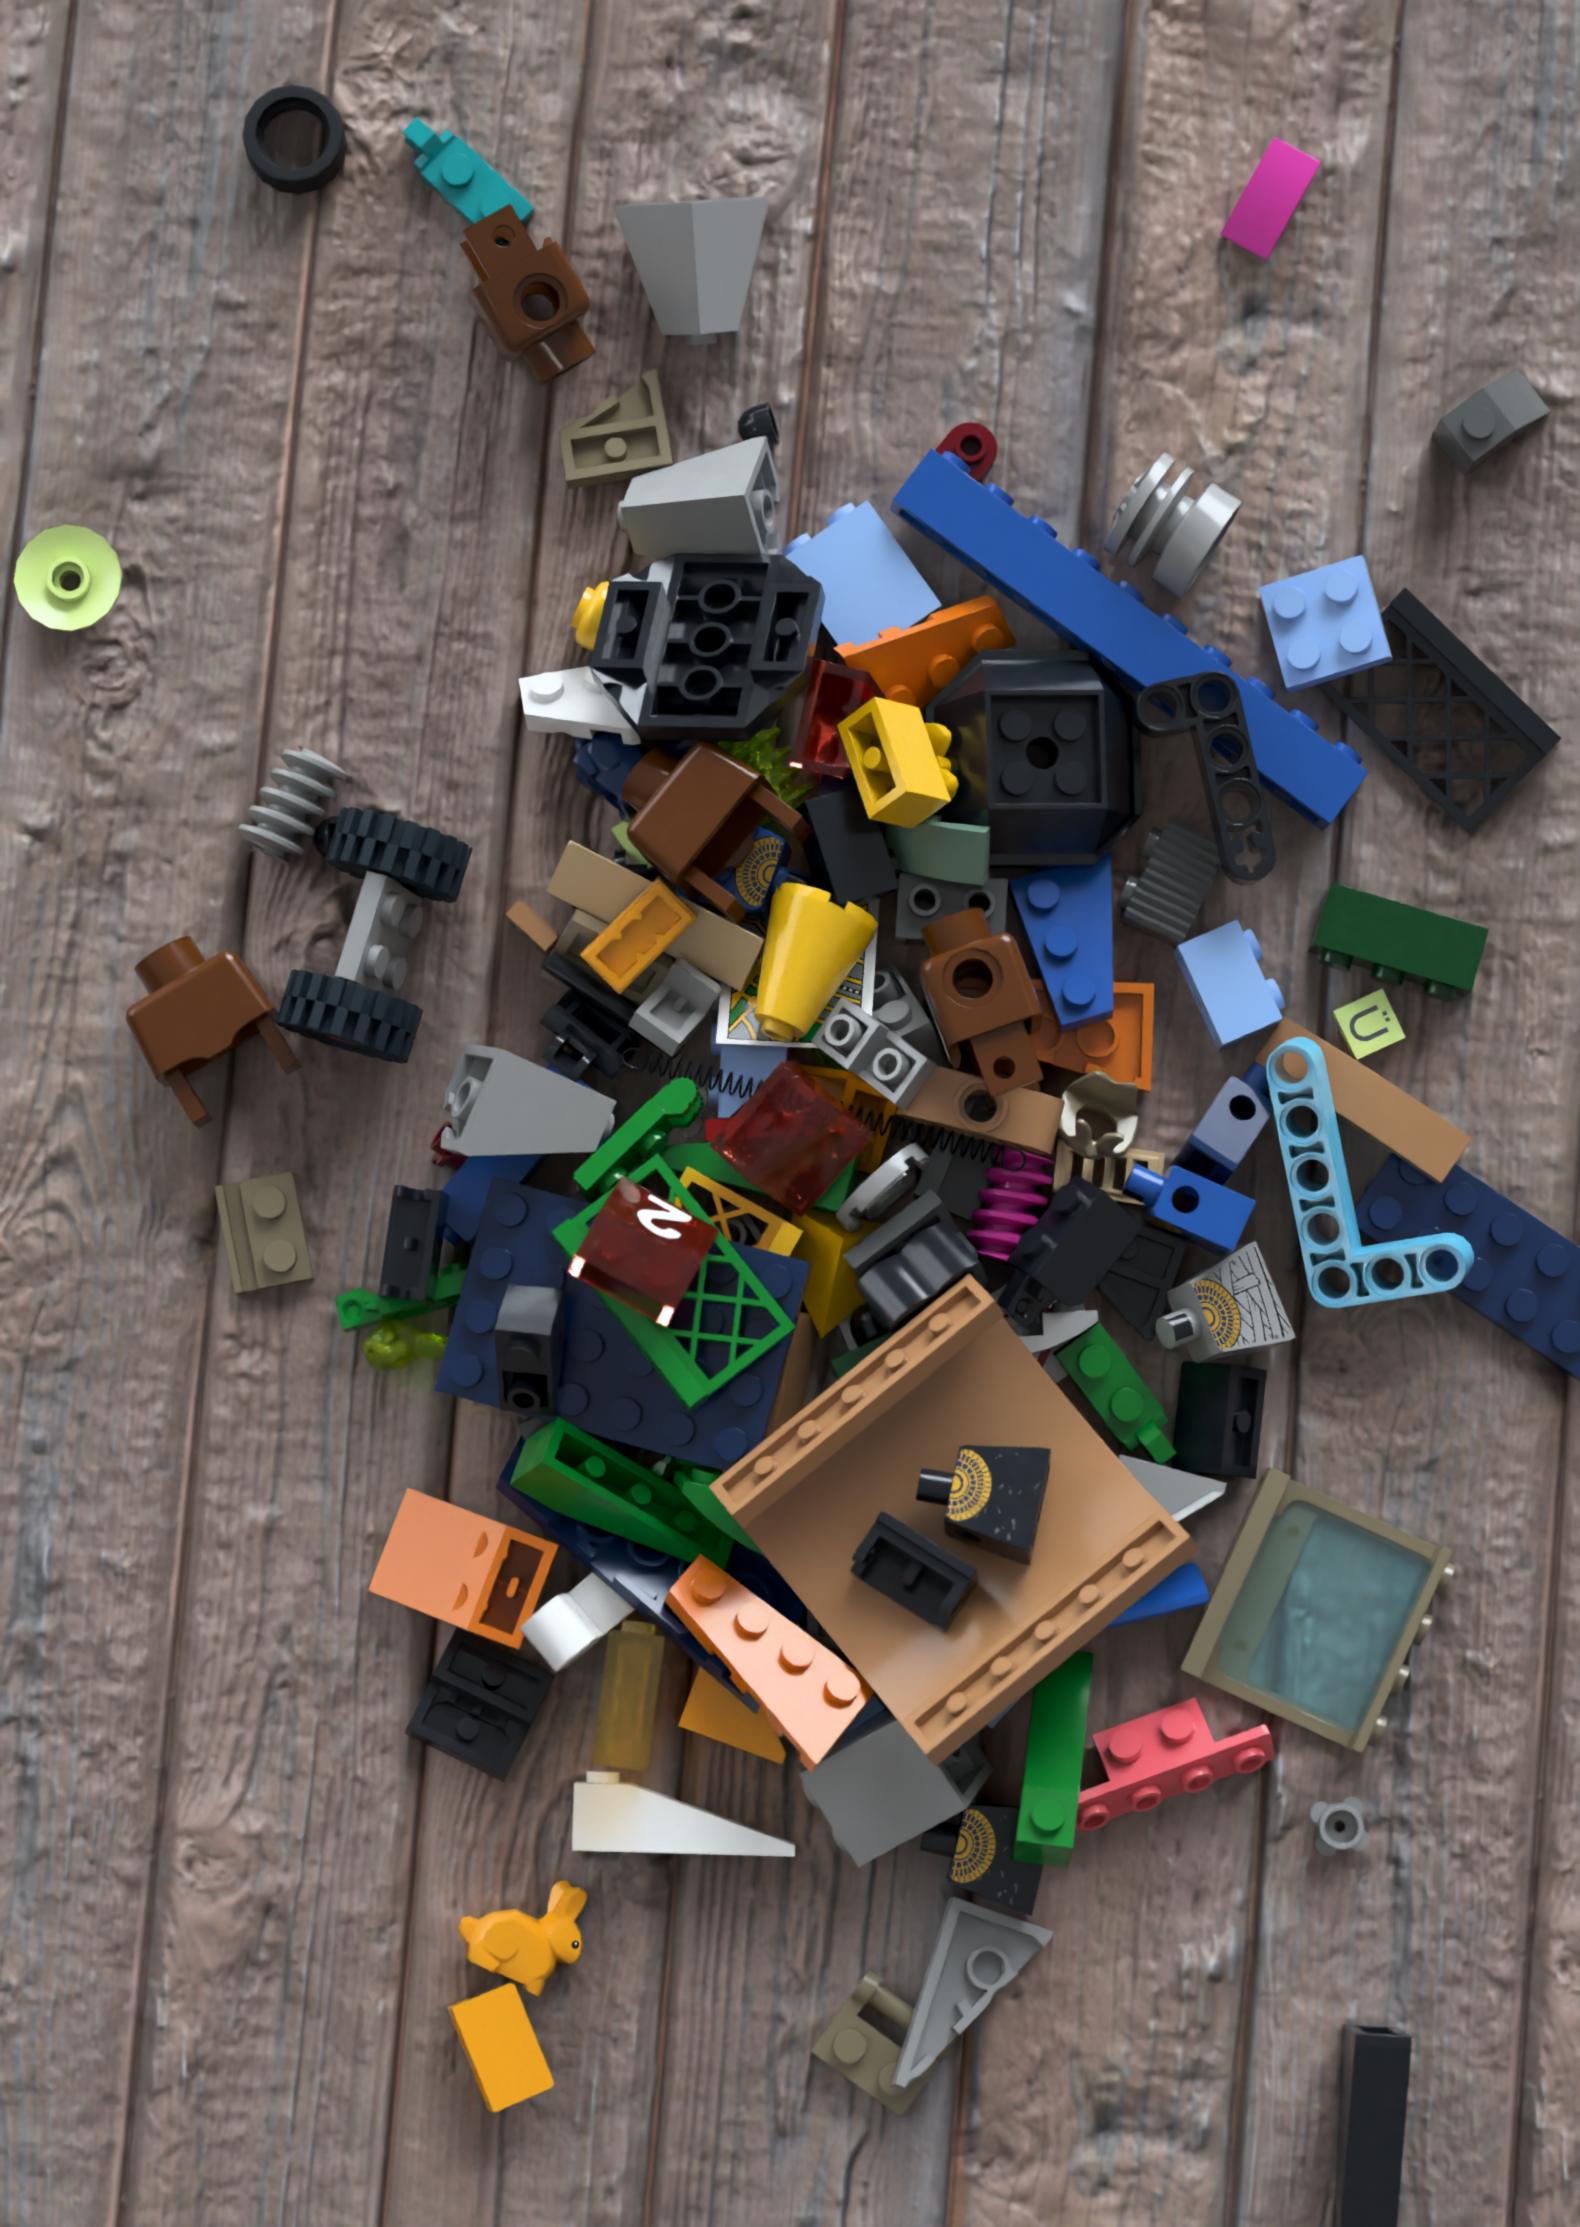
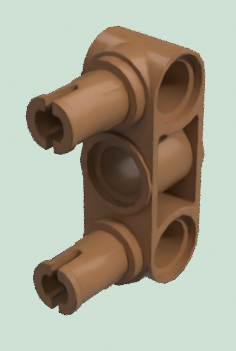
M936 1066L906 1110L899 1106L896 1115L908 1121L913 1119L915 1123L921 1124L923 1122L926 1126L933 1125L934 1128H944L945 1131L951 1132L953 1130L957 1134L964 1133V1136H974L976 1139H984L987 1142L994 1141L995 1144H1004V1146L1010 1148L1013 1147L1034 1154L1050 1156L1065 1102L1051 1095L1018 1088L991 1098L996 1106L995 1115L988 1121L976 1122L968 1117L964 1106L971 1097L976 1095H985L990 1098L983 1078Z

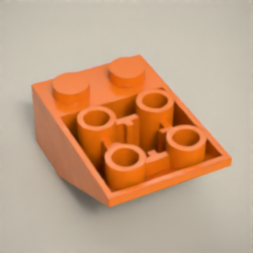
M407 1487L368 1591L521 1650L527 1637L519 1628L537 1612L562 1546Z

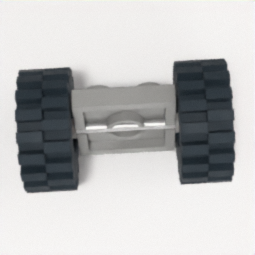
M354 807L342 808L325 861L328 865L335 867V869L341 872L350 873V876L358 879H364L336 969V977L331 978L316 972L311 973L306 970L298 971L293 969L275 1023L288 1031L299 1033L301 1036L318 1040L330 1046L333 1045L350 1052H357L372 1058L376 1057L384 1061H393L401 1064L407 1063L423 1009H420L415 1004L408 1003L406 1000L393 997V994L404 982L407 972L405 955L410 939L417 935L422 924L423 910L421 903L423 899L421 898L426 897L441 902V900L447 903L456 902L471 856L472 847H468L469 845L465 842L457 841V838L451 835L441 834L436 829L420 826L416 822L397 819L396 816L382 815L367 809L363 811Z

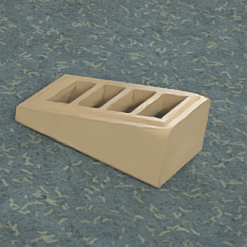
M1059 1138L1056 1141L1055 1164L1052 1175L1054 1181L1051 1185L1050 1196H1055L1059 1189L1069 1183L1073 1155L1081 1156ZM1129 1148L1124 1156L1104 1158L1102 1188L1100 1189L1107 1193L1116 1203L1149 1207L1122 1194L1121 1190L1113 1189L1116 1160L1126 1161L1125 1185L1134 1164H1137V1162L1148 1163V1170L1163 1176L1165 1153ZM1083 1157L1081 1178L1092 1183L1094 1160Z

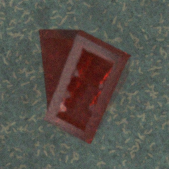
M819 659L814 660L790 766L839 778H845L853 773L837 725L874 697L888 700L869 671Z

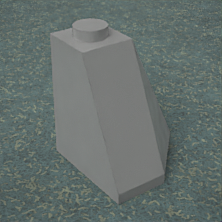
M767 196L616 206L617 220L662 335H684L685 345L717 343L716 333L738 331L767 213Z
M755 437L632 478L624 500H621L618 504V521L621 530L624 533L628 532L634 553L659 560L676 553L781 555V535L779 533H771L775 525L774 504L780 503L779 480L767 437Z
M466 1043L444 1095L443 1109L451 1112L453 1120L452 1129L446 1126L442 1131L441 1148L448 1152L465 1156L596 1152L598 1145L604 1143L612 1131L615 1119L612 1111L616 1100L506 1050Z

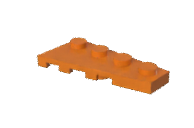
M975 978L964 979L955 986L956 991L960 995L970 999L980 998L989 991L988 986L984 982ZM1030 979L1043 1011L1041 1029L1028 1036L1038 1062L1083 1075L1093 1071H1101L1118 1083L1133 1082L1137 1085V1090L1151 1093L1154 983L1113 982V1016L1111 1019L1060 1034L1041 980Z

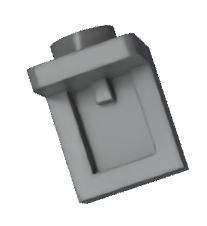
M678 958L671 965L663 983L635 1011L629 1026L673 1057L706 1021L722 989L720 985L684 959Z

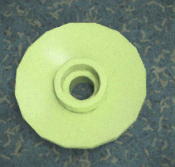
M62 525L44 530L27 543L16 563L14 584L19 602L32 619L49 629L73 632L92 627L110 613L120 596L123 575L118 556L104 537L86 527ZM69 574H76L81 579L79 587L73 591H66L62 588V581Z

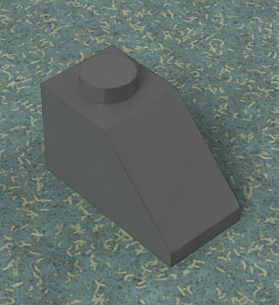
M1516 370L1483 387L1441 418L1432 436L1465 477L1548 416L1551 411L1520 371Z

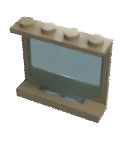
M1269 1467L1263 1473L1209 1593L1210 1601H1207L1208 1604L1203 1606L1175 1669L1354 1752L1363 1754L1366 1745L1372 1747L1377 1745L1384 1731L1388 1717L1380 1713L1388 1695L1391 1694L1397 1697L1405 1684L1410 1666L1403 1664L1411 1644L1420 1646L1429 1630L1433 1616L1425 1612L1433 1594L1436 1593L1442 1596L1450 1583L1455 1566L1448 1563L1453 1551L1444 1546L1436 1547L1297 1483L1290 1479L1291 1476Z

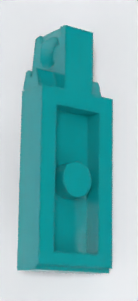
M418 117L402 131L405 135L404 141L420 155L413 164L420 172L422 180L471 226L509 203L522 225L535 214V208L459 136L455 137L446 129L438 137ZM496 240L495 243L503 246L506 241Z

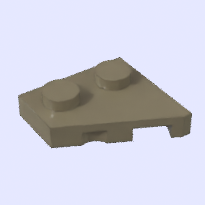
M657 369L648 370L640 376V383L616 398L614 394L598 404L592 414L583 418L579 417L558 431L568 489L632 479L673 465Z

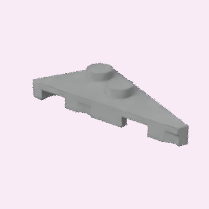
M954 1896L949 1898L891 2086L905 2090L917 2077L921 2076L947 2045L967 2028L989 2005L991 1999L1011 1982L1018 1974L1017 1972L1040 1948L1044 1947L1051 1940L1053 1931Z

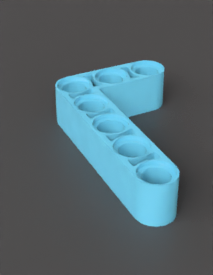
M1294 1037L1285 1041L1269 1055L1266 1062V1075L1308 1286L1312 1297L1325 1307L1342 1308L1443 1292L1455 1288L1470 1272L1474 1263L1472 1247L1460 1235L1441 1233L1367 1246L1361 1245L1323 1052L1313 1040L1306 1037ZM1286 1052H1296L1305 1059L1307 1074L1304 1078L1293 1077L1285 1070L1283 1058ZM1297 1106L1309 1107L1316 1113L1318 1127L1315 1131H1305L1296 1124L1294 1111ZM1307 1160H1317L1326 1166L1329 1173L1327 1184L1317 1185L1307 1178L1305 1173V1163ZM1317 1214H1329L1337 1220L1339 1225L1338 1237L1328 1238L1317 1230L1315 1225ZM1436 1250L1451 1252L1457 1259L1458 1271L1453 1274L1440 1272L1433 1263V1252ZM1390 1258L1397 1261L1404 1271L1403 1281L1397 1283L1386 1280L1379 1270L1380 1260ZM1338 1267L1344 1270L1350 1279L1349 1290L1338 1291L1333 1289L1326 1279L1327 1268Z

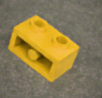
M874 697L837 725L869 819L913 829L951 801L918 707Z

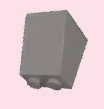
M886 1707L842 1736L812 1774L804 1766L798 1775L802 1779L803 1790L808 1800L815 1807H820L831 1824L833 1837L839 1848L844 1853L850 1854L856 1865L860 1867L965 1810L994 1769L974 1737H971L935 1767L889 1708Z

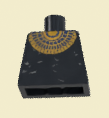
M961 1446L954 1473L922 1467L916 1500L947 1506L944 1524L945 1534L949 1537L1018 1563L1031 1565L1051 1466V1449L1044 1447Z
M970 1803L961 1812L959 1825L943 1821L923 1832L920 1845L921 1851L951 1858L947 1881L1020 1913L1032 1916L1044 1864L1012 1860L1019 1806Z

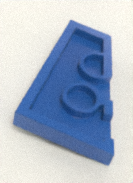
M1111 851L1107 852L1092 868H1052L1008 881L1009 896L1060 1034L1111 1019L1113 1016Z

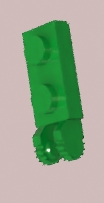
M683 1076L681 1078L675 1077L674 1081H670L671 1084L669 1086L665 1085L652 1099H649L573 1173V1179L579 1190L591 1203H594L629 1176V1172L643 1158L650 1160L657 1153L659 1154L669 1140L668 1134L673 1128H688L695 1121L694 1118L700 1116L699 1113L703 1112L702 1106H704V1103L694 1080H690L689 1077L683 1078Z

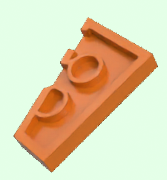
M987 594L929 614L925 623L902 631L897 626L878 632L879 639L858 646L848 642L834 647L864 704L872 698L878 697L920 709L932 701L982 649H1007L1017 641L998 604Z

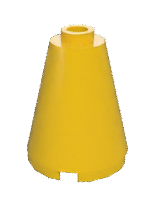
M788 882L781 883L780 888L777 887L775 894L772 896L754 1018L762 1024L760 1031L764 1035L784 1043H790L793 1037L803 1038L806 1036L875 937L878 923L872 915L849 901L844 910L840 906L829 902L831 893L818 888Z

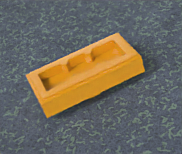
M658 876L581 952L580 956L620 994L698 918V915Z

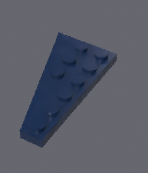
M521 1435L499 1477L496 1489L744 1705L757 1714L760 1705L749 1692L743 1694L730 1679L732 1672L716 1653L709 1654L664 1601L669 1590L692 1563L555 1512L509 1485L526 1441ZM734 1540L724 1571L797 1626L805 1608L804 1603L765 1556Z

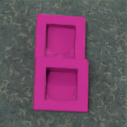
M1274 137L1220 235L1268 260L1322 162Z

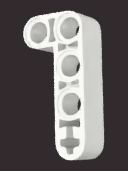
M592 1572L570 1592L554 1597L519 1629L557 1672L574 1663L635 1609Z

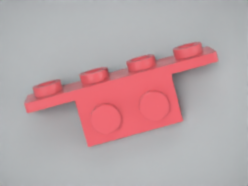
M1196 1697L1093 1734L1094 1745L1109 1782L1079 1792L1075 1832L1099 1829L1106 1825L1110 1819L1131 1811H1148L1159 1805L1162 1800L1177 1794L1199 1792L1208 1788L1214 1781L1235 1773L1247 1774L1258 1770L1267 1761L1275 1758L1271 1734L1267 1725L1258 1726L1214 1743Z

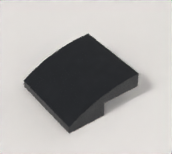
M456 1627L432 1674L431 1681L406 1728L405 1734L504 1782L556 1675Z

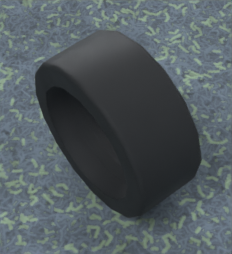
M290 84L273 88L254 102L245 117L242 138L250 165L262 182L279 192L303 194L318 190L334 179L344 163L347 139L340 113L327 96L311 87ZM293 110L307 111L316 116L325 128L327 136L325 150L318 160L307 167L298 169L282 168L274 163L265 151L263 143L265 129L270 121L281 113Z

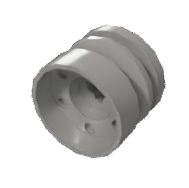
M1163 453L1152 467L1143 474H1140L1124 497L1113 517L1110 535L1103 549L1116 556L1129 538L1134 539L1137 542L1126 562L1132 568L1139 564L1150 551L1159 555V558L1153 570L1151 580L1181 599L1212 556L1243 502L1214 483L1207 487L1196 500L1188 497L1186 494L1192 483L1195 471L1187 467L1173 486L1166 483V480L1176 463V459L1167 453Z

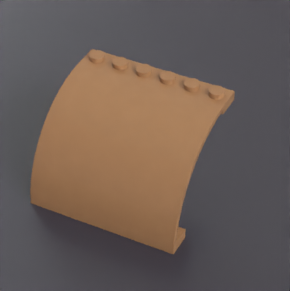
M970 1274L966 1275L708 1486L935 1767L1200 1550L1191 1536L1164 1507L1158 1504L1083 1418L1003 1318L1005 1314L996 1301ZM965 1445L1044 1447L1051 1449V1466L1031 1565L1018 1563L946 1535L944 1520L947 1506L916 1500L922 1467L954 1473L959 1448ZM882 1510L977 1570L978 1584L945 1633L939 1631L850 1573V1569L855 1563L852 1560L854 1553Z

